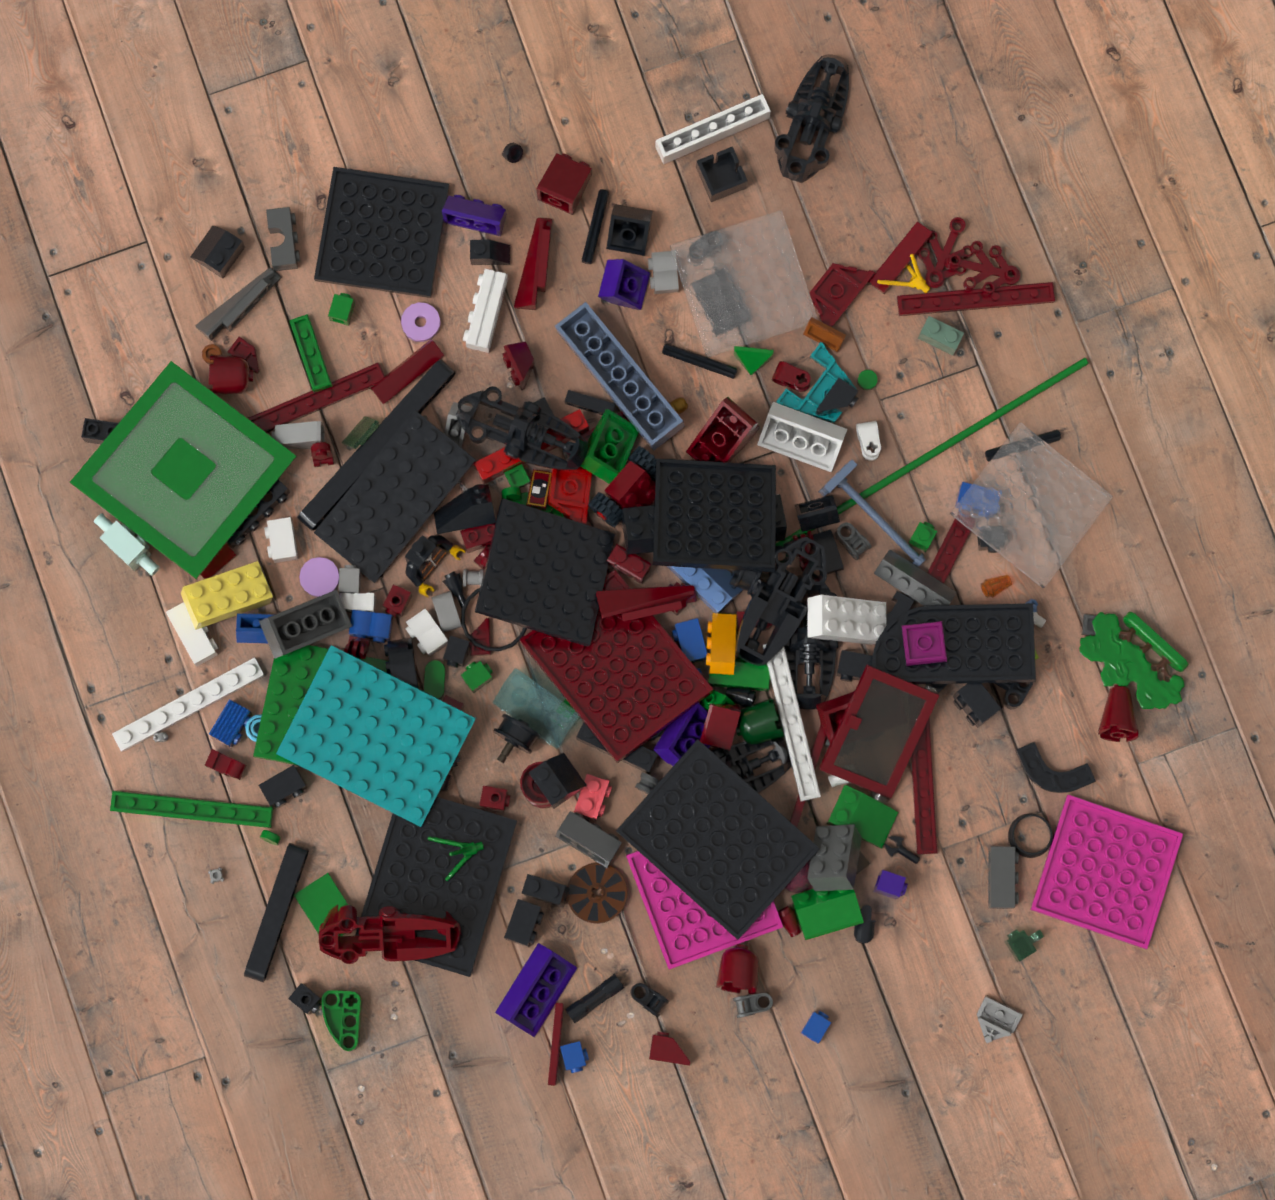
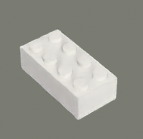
M818 595L808 598V638L873 645L876 644V641L886 627V602L829 595Z

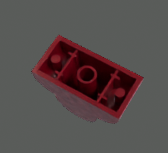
M726 397L686 450V453L695 461L730 463L754 437L760 426L757 421L733 400Z

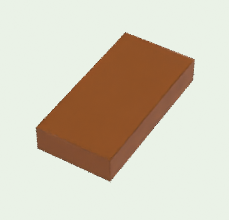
M813 317L810 318L803 335L818 343L822 342L826 347L836 352L839 351L846 337V334Z

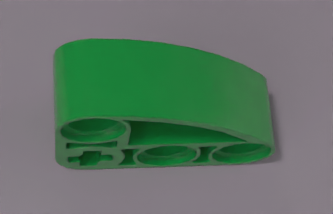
M329 990L322 996V1013L326 1027L335 1042L343 1050L354 1051L358 1048L360 1042L362 998L353 991ZM330 994H335L337 1002L330 1006L327 1003V997ZM351 995H355L354 998L357 999V1003H354L353 1007H350V1003H347V999H351ZM348 1016L356 1018V1024L353 1027L346 1025L345 1021ZM348 1036H352L355 1040L354 1046L351 1048H347L344 1045V1040Z

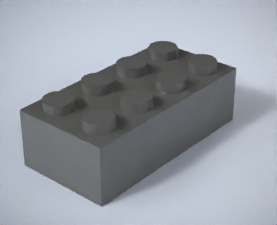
M337 589L259 621L274 659L352 627Z

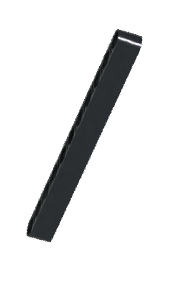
M439 359L305 506L297 519L311 531L316 530L414 409L421 414L451 381L456 371L442 359Z

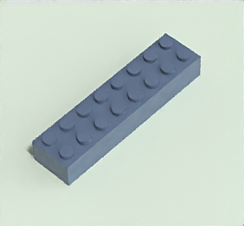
M586 302L555 325L557 333L653 451L685 427L680 416Z

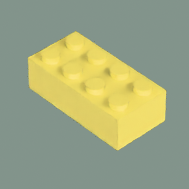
M258 561L184 586L181 591V596L195 630L237 616V613L243 614L268 605L273 598Z

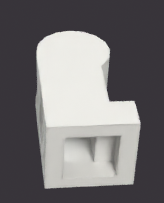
M339 593L346 612L360 610L375 613V593Z

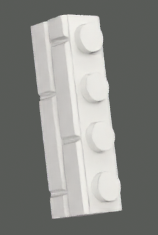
M485 269L484 274L479 275L477 283L480 286L479 293L475 292L473 304H476L475 309L469 313L468 322L471 324L469 330H465L463 337L467 348L486 353L490 352L508 281V274Z

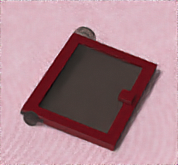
M866 665L819 769L871 790L870 796L888 804L940 696L936 693L937 689L928 684L923 688L880 669Z

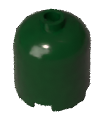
M771 698L741 710L736 732L738 736L742 735L748 744L754 745L785 737L780 716L775 710L776 704L774 699Z

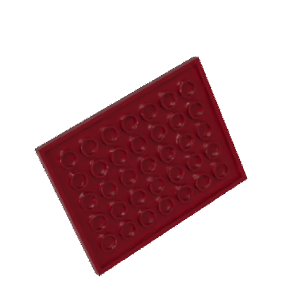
M616 570L605 577L603 591L631 589ZM598 608L591 644L588 647L534 630L519 640L616 763H619L713 692V688L653 615L623 622L621 614L602 618Z

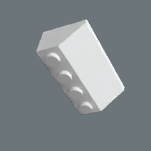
M773 402L757 445L832 472L847 429Z

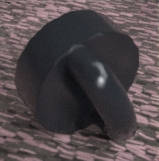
M509 143L505 146L502 156L507 161L516 163L522 158L523 149L517 143Z

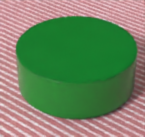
M872 370L862 371L857 379L859 387L863 390H872L878 381L876 373Z
M263 830L260 835L262 840L277 846L281 840L279 835L268 830Z

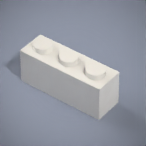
M184 602L166 612L196 666L218 655L216 649H218L216 642L213 638L209 639L206 634L209 631L207 626L195 630Z

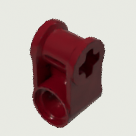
M779 361L771 380L778 385L798 392H805L810 387L811 377L807 371L794 367L787 362ZM802 378H804V379H805V382H802V384H799L798 381H800Z

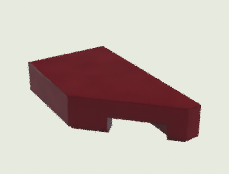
M239 336L228 350V354L243 357L249 363V368L258 374L259 366L256 348Z
M486 618L471 634L476 642L486 647H491L489 618ZM470 641L471 656L491 655V651L483 650Z

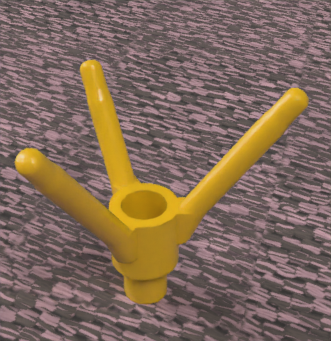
M914 254L910 255L914 270L910 265L907 266L908 271L912 275L909 282L877 281L878 284L916 287L924 293H927L930 289L926 284V280L920 274Z

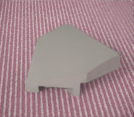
M985 995L977 1012V1017L986 1043L1005 1036H1011L1023 1014Z

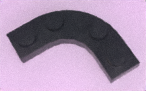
M1035 742L1015 750L1029 779L1046 791L1068 793L1096 782L1088 763L1066 772L1053 771L1042 760Z

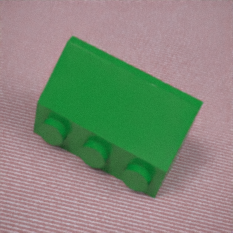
M811 889L791 896L805 940L864 923L854 890L815 891Z

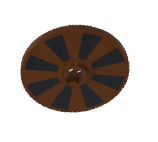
M599 863L585 865L573 874L567 886L570 888L567 900L571 910L577 917L588 923L600 924L611 921L621 913L627 901L628 892L625 880L610 865L607 868ZM594 889L597 891L601 889L600 893L602 896L600 898L598 896L593 897L594 893L592 891Z

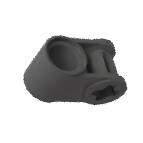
M842 523L837 528L835 533L837 540L855 560L860 559L859 556L864 551L872 548L869 541L851 523ZM847 528L850 531V536L843 537L840 530Z
M767 993L733 998L738 1011L737 1018L768 1011L773 1005L772 997ZM762 996L767 997L770 1001L769 1006L766 1008H761L758 1005V999ZM742 1002H744L745 1011L743 1010Z

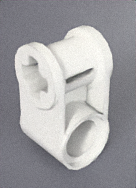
M870 421L856 424L857 437L863 457L868 461L876 460L881 450L877 422ZM872 447L875 450L874 453H871V450H868V448Z

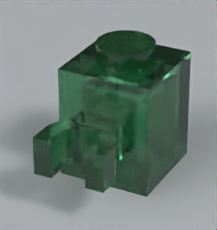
M1016 929L1007 935L1009 939L1004 942L1015 960L1020 962L1037 951L1033 943L1043 938L1044 935L1041 930H1038L1027 936L1024 930L1019 932Z

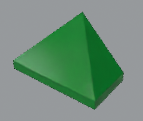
M734 346L733 355L747 372L752 375L773 358L774 350Z

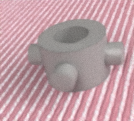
M165 732L155 733L153 736L155 742H166L168 739V735Z
M219 867L218 870L208 871L211 879L210 883L214 884V882L224 881L225 878H223L221 872L222 868Z

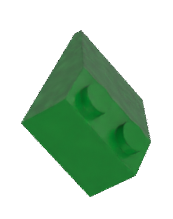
M606 409L587 441L589 444L588 452L581 467L610 484L626 465L638 435L636 428L624 418Z
M844 785L827 824L831 826L855 825L862 840L882 849L898 812L872 797Z

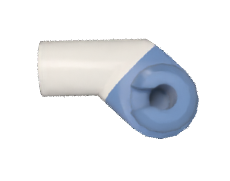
M1030 599L1025 604L1033 603L1034 624L1042 628L1046 619L1038 615L1037 601Z

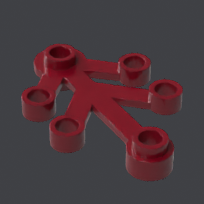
M955 217L951 220L949 225L951 232L943 251L937 240V233L930 230L935 236V239L928 240L938 261L935 268L929 257V249L922 248L918 253V258L923 261L926 267L925 280L930 288H939L943 285L944 279L954 275L962 276L966 272L965 268H963V272H958L957 270L942 271L945 266V260L950 255L958 234H961L965 229L966 223L960 217ZM958 224L960 229L956 230L953 226ZM969 245L964 246L963 249L951 253L957 254L960 256V258L964 257L966 259L971 258L973 255L972 252L969 255H966L964 253L965 249L970 250ZM925 251L927 256L922 257L920 253ZM933 276L937 277V278H938V281H937V282H933V281L931 280V277H933Z
M974 241L970 245V251L977 256L981 264L963 260L957 254H950L945 260V267L950 271H955L961 267L981 272L974 277L965 279L963 286L966 290H972L978 283L991 275L998 276L999 278L993 282H986L983 285L982 291L986 295L992 294L996 288L1004 283L1013 285L1020 279L1019 270L1015 266L1007 264L1001 255L1002 249L998 245L990 248L989 255L991 258H995L1000 268L992 265L983 252V244L980 241ZM973 245H978L979 250L974 249ZM996 249L998 254H994L992 250ZM952 258L957 260L956 264L951 261ZM1008 272L1013 273L1014 277H1010ZM967 281H971L973 286H968ZM986 286H990L992 290L988 291Z

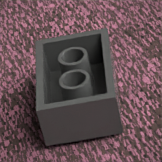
M855 825L816 827L813 843L820 849L810 860L807 878L815 891L854 890L862 837Z

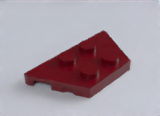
M832 263L809 292V297L821 321L833 328L875 272Z

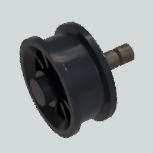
M507 714L502 715L504 719L499 728H494L493 730L495 734L507 742L497 758L503 764L514 747L531 754V747L536 739L540 740L541 738L537 732L529 728L527 722L521 719L516 720Z

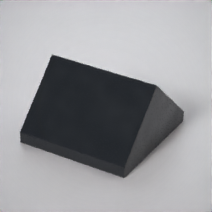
M833 495L795 504L802 532L840 522Z

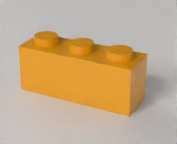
M713 613L712 621H708L707 633H711V637H707V649L711 650L706 655V665H710V674L734 675L736 614Z

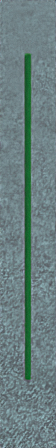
M1084 357L865 489L859 495L863 499L868 498L1088 365L1087 359ZM851 498L837 506L838 515L857 503ZM799 529L798 531L786 537L785 541H779L778 543H776L775 547L784 546L783 544L789 541H793V535H796L799 539V534L804 533L806 535L807 531L802 532L801 529Z

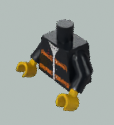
M439 534L429 536L428 538L422 535L417 542L413 543L412 548L405 555L407 562L406 576L416 587H419V593L428 598L429 596L426 594L427 589L434 592V588L423 582L448 554L447 551H450V554L457 560H461L457 556L459 551L465 553L460 546H453L452 542Z

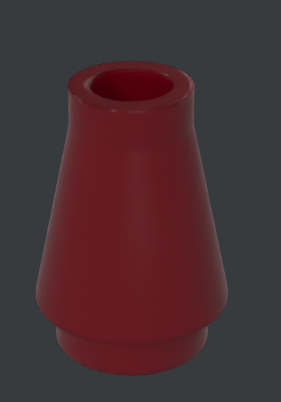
M791 905L777 911L782 925L790 937L801 933L795 909H792Z

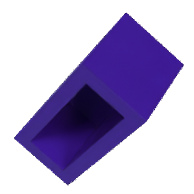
M882 870L879 872L873 892L898 899L906 892L908 883H905L906 877Z

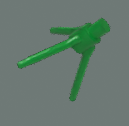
M428 837L429 841L461 847V849L449 853L450 856L463 853L464 857L445 878L446 881H449L472 855L484 849L482 842L475 844L474 842L462 843Z

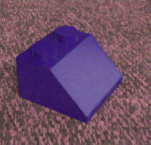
M624 259L607 260L598 297L611 304L641 310L650 273Z

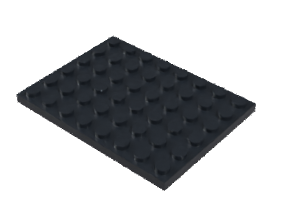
M698 739L616 829L617 833L737 940L820 849Z
M436 797L422 827L393 813L361 917L379 916V910L386 906L395 907L401 914L407 913L444 918L446 917V912H449L461 927L460 940L456 950L443 955L414 961L471 977L517 820L440 797ZM428 837L462 843L474 842L475 844L482 842L484 849L472 855L449 881H446L445 878L464 857L463 853L450 856L449 853L459 850L461 847L429 841ZM357 928L355 936H359V929L361 928ZM437 929L415 930V937L446 941V936L438 933Z

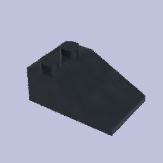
M477 484L474 487L468 488L434 512L437 535L496 523L489 484Z

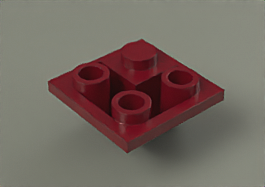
M526 341L503 346L504 353H502L506 368H511L512 370L510 371L512 381L515 387L519 385L521 391L525 389L535 364Z

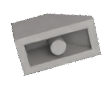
M453 402L448 413L444 434L463 448L467 432L462 428L456 417L458 403ZM462 405L461 409L464 412H469L472 410V407Z

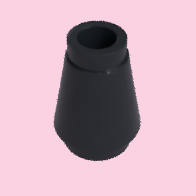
M728 687L725 696L743 707L754 705L756 692L752 691L751 688Z

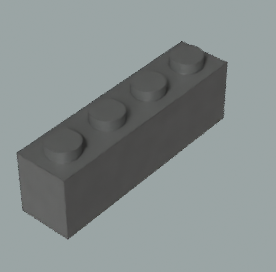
M890 549L874 572L875 575L923 606L949 605L957 593Z

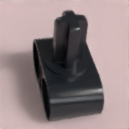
M1018 682L994 684L1006 690L1003 704L1006 708L1012 710L1022 704L1033 682H1028L1027 687H1021ZM1015 695L1018 699V703L1011 704L1008 700V696Z

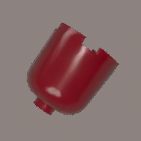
M210 354V360H214V363L209 365V385H213V389L209 388V390L214 394L244 393L248 389L249 382H253V370H249L247 360L238 356Z
M737 944L736 948L727 949L721 957L716 988L721 987L723 991L740 994V990H748V994H755L759 972V958L757 954L748 950V946Z

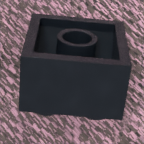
M614 204L606 249L645 256L653 211Z
M212 225L190 257L223 279L245 246L242 240L227 230Z
M565 753L544 761L529 772L553 809L587 786Z

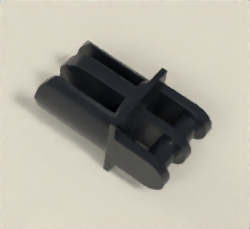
M864 905L860 909L864 923L854 926L855 940L861 944L870 942L874 937L876 921L871 920L872 908L869 905Z

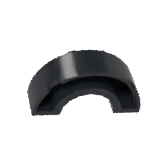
M412 637L388 641L384 645L385 656H389V661L385 662L387 673H391L392 676L419 689Z

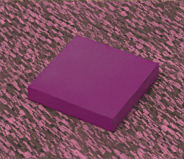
M942 621L902 626L906 666L947 662Z

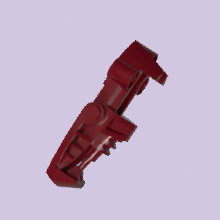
M336 905L329 911L324 923L320 925L318 934L319 947L323 953L342 960L346 964H354L358 961L359 957L366 956L368 951H381L382 958L386 961L420 960L455 951L459 944L461 927L449 912H446V917L437 918L425 915L401 914L395 907L386 906L379 910V916L357 917V909L355 907L345 905L339 909L338 905ZM356 928H361L359 929V936H340V934L352 933ZM437 929L438 933L446 936V941L415 937V930Z

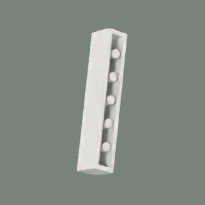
M763 94L657 139L655 148L663 164H666L770 119L771 111Z

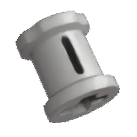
M464 569L463 587L467 585H480L481 587L484 569L480 571Z

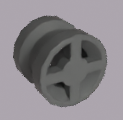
M642 772L640 775L641 780L636 784L635 788L649 794L659 783V780Z

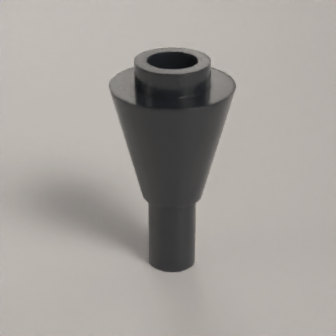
M454 571L445 575L446 580L442 582L457 598L461 608H463L466 598L463 594L461 574H456Z

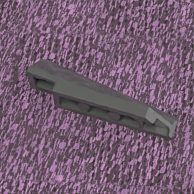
M268 268L196 324V328L210 341L224 327L231 332L282 277L272 268Z

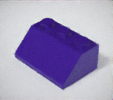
M454 195V197L448 196L442 209L443 220L446 224L501 237L507 214L506 209L499 204H492L491 206L484 204L483 201L478 199L470 201L461 195Z
M699 703L667 726L653 750L666 763L674 766L697 739L700 741L708 712ZM704 744L708 749H709L710 746H711V745Z

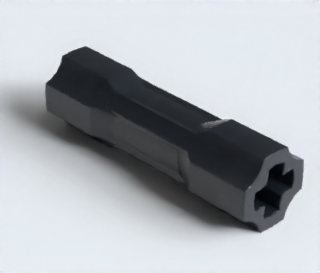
M613 974L603 981L601 985L571 1004L565 1010L573 1022L576 1023L625 987L618 977Z

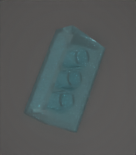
M517 668L512 671L492 702L516 720L521 719L527 722L529 728L537 732L544 741L556 749L560 747L580 719V716L574 709Z

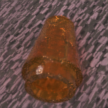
M1009 575L985 579L981 583V589L985 597L993 598L1011 586L1012 581Z

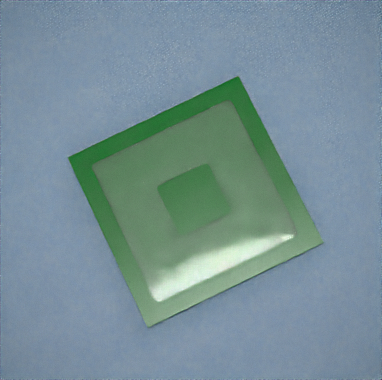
M170 361L72 478L70 484L193 578L197 579L297 456Z

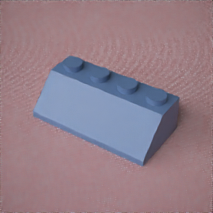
M666 566L684 584L693 585L696 596L714 613L720 614L744 590L738 587L735 589L731 588L732 585L729 583L732 576L727 569Z

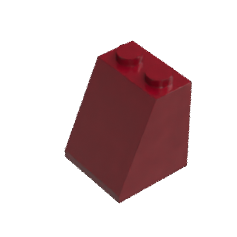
M556 153L536 188L537 200L573 215L592 176V168L585 162L580 161L578 163L572 160V157L567 154L560 155Z

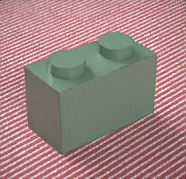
M928 316L918 339L953 356L964 333Z

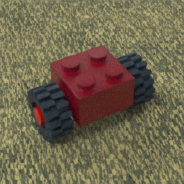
M638 446L629 456L628 464L604 490L611 500L601 492H598L588 504L597 516L614 528L622 520L623 508L650 506L655 500L656 458L641 446Z

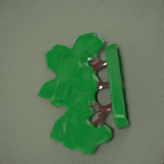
M1100 612L1092 621L1096 635L1081 638L1079 652L1091 662H1104L1103 671L1100 673L1104 686H1113L1114 684L1128 686L1131 681L1137 683L1136 697L1142 709H1166L1170 703L1178 704L1182 702L1180 692L1185 687L1184 680L1178 675H1169L1167 664L1176 671L1183 672L1189 665L1186 659L1135 613L1128 612L1123 617L1124 624L1130 629L1126 631L1119 627V620L1116 614ZM1134 633L1146 643L1144 647L1131 643ZM1121 634L1125 635L1122 639H1119ZM1150 648L1162 658L1159 664H1152L1146 660L1145 653ZM1153 666H1157L1156 670H1152L1151 668ZM1160 668H1162L1161 672L1164 673L1162 681L1157 676ZM1167 676L1170 678L1169 682H1166Z

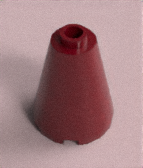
M1116 684L1109 690L1098 729V735L1100 734V738L1104 740L1120 742V738H1126V742L1139 737L1131 692L1126 686Z

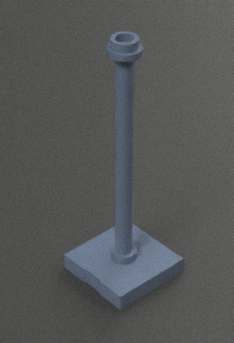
M850 460L818 492L825 497L836 486L842 488L913 560L912 564L919 567L926 560L923 557L924 554L921 553L919 555L847 482L846 476L857 466L853 460Z

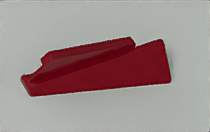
M550 218L536 219L514 303L515 309L536 310L538 292H546L552 219Z
M693 585L596 592L601 617L606 618L621 614L623 622L687 607V603L697 601Z

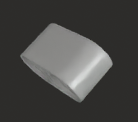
M451 591L431 597L443 633L462 627Z

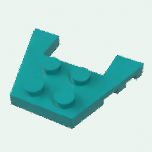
M820 342L810 355V358L826 369L803 400L786 388L776 403L835 423L842 412L818 416L815 414L817 408L838 378L855 389L856 387L838 366L825 345Z

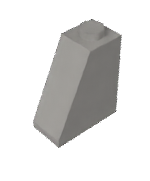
M321 421L275 425V431H272V438L287 449H311V445L325 442V429Z

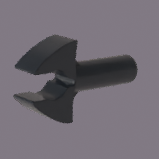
M899 836L888 837L898 847L891 848L886 843L884 844L890 857L899 853L915 864L920 861L919 856L903 847L902 841L904 838Z

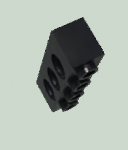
M279 479L268 491V493L273 495L272 500L265 502L262 499L256 506L259 509L258 513L254 516L249 515L244 521V527L237 530L228 540V543L233 548L236 545L240 546L246 540L245 536L250 531L254 532L260 526L259 522L264 517H270L275 511L274 508L279 503L283 504L288 499L290 491Z

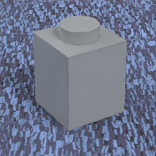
M345 565V568L339 569V593H360L361 570L357 566Z

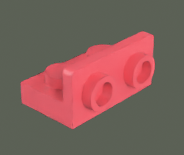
M587 774L584 781L587 786L580 792L574 813L577 812L597 820L598 816L602 817L606 805H603L605 797L609 798L612 786L609 785L610 780H604Z

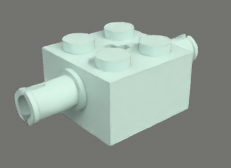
M103 513L96 517L94 523L104 531L100 539L132 570L136 571L141 566L151 576L158 572L160 566L149 557L151 555L148 551L150 547L139 536L135 538V533L123 523L120 524L117 520L112 523Z

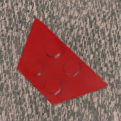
M581 466L577 470L552 469L548 504L570 520L586 524L592 473Z

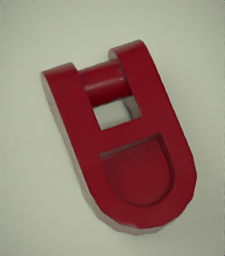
M318 442L311 445L314 467H321L322 464L334 465V457L329 443Z

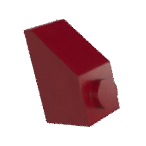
M657 1031V1035L652 1036L649 1060L690 1066V1060L674 1038L669 1037V1033Z

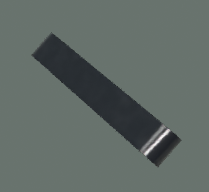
M289 843L246 965L244 977L263 983L267 977L309 853L308 848Z

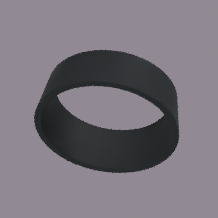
M1021 815L1010 825L1008 832L1009 843L1011 847H1015V852H1018L1023 857L1035 858L1041 856L1051 845V826L1039 815ZM1029 816L1042 819L1050 830L1048 845L1036 853L1022 850L1014 838V830L1018 822Z

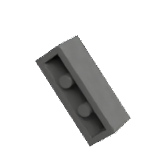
M570 811L559 827L555 837L607 868L622 842L619 841L617 836L602 831L599 825L584 820L585 818L581 814Z
M990 846L988 848V909H1014L1015 904L1018 905L1019 895L1018 892H1015V884H1018L1019 875L1018 872H1015V864H1018L1019 854L1015 852V847Z

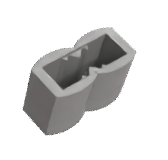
M675 251L651 253V258H648V269L653 272V277H650V289H654L655 294L678 292L679 285Z

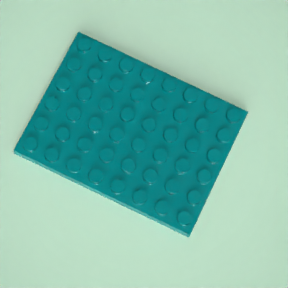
M331 645L276 754L422 827L476 718Z

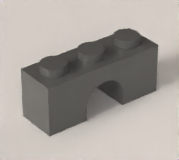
M290 207L267 209V223L270 234L280 233L285 236L284 242L280 246L270 247L274 271L298 269L297 262H300V253L295 248V244L298 243V234L293 230V225H296L295 213L291 212Z

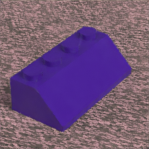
M538 943L495 1013L535 1037L577 970V967Z

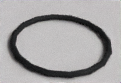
M480 588L476 589L467 597L461 610V625L465 636L475 646L486 651H503L513 647L524 636L527 628L523 627L520 635L512 643L502 647H486L476 642L468 633L465 624V610L470 600L479 593Z

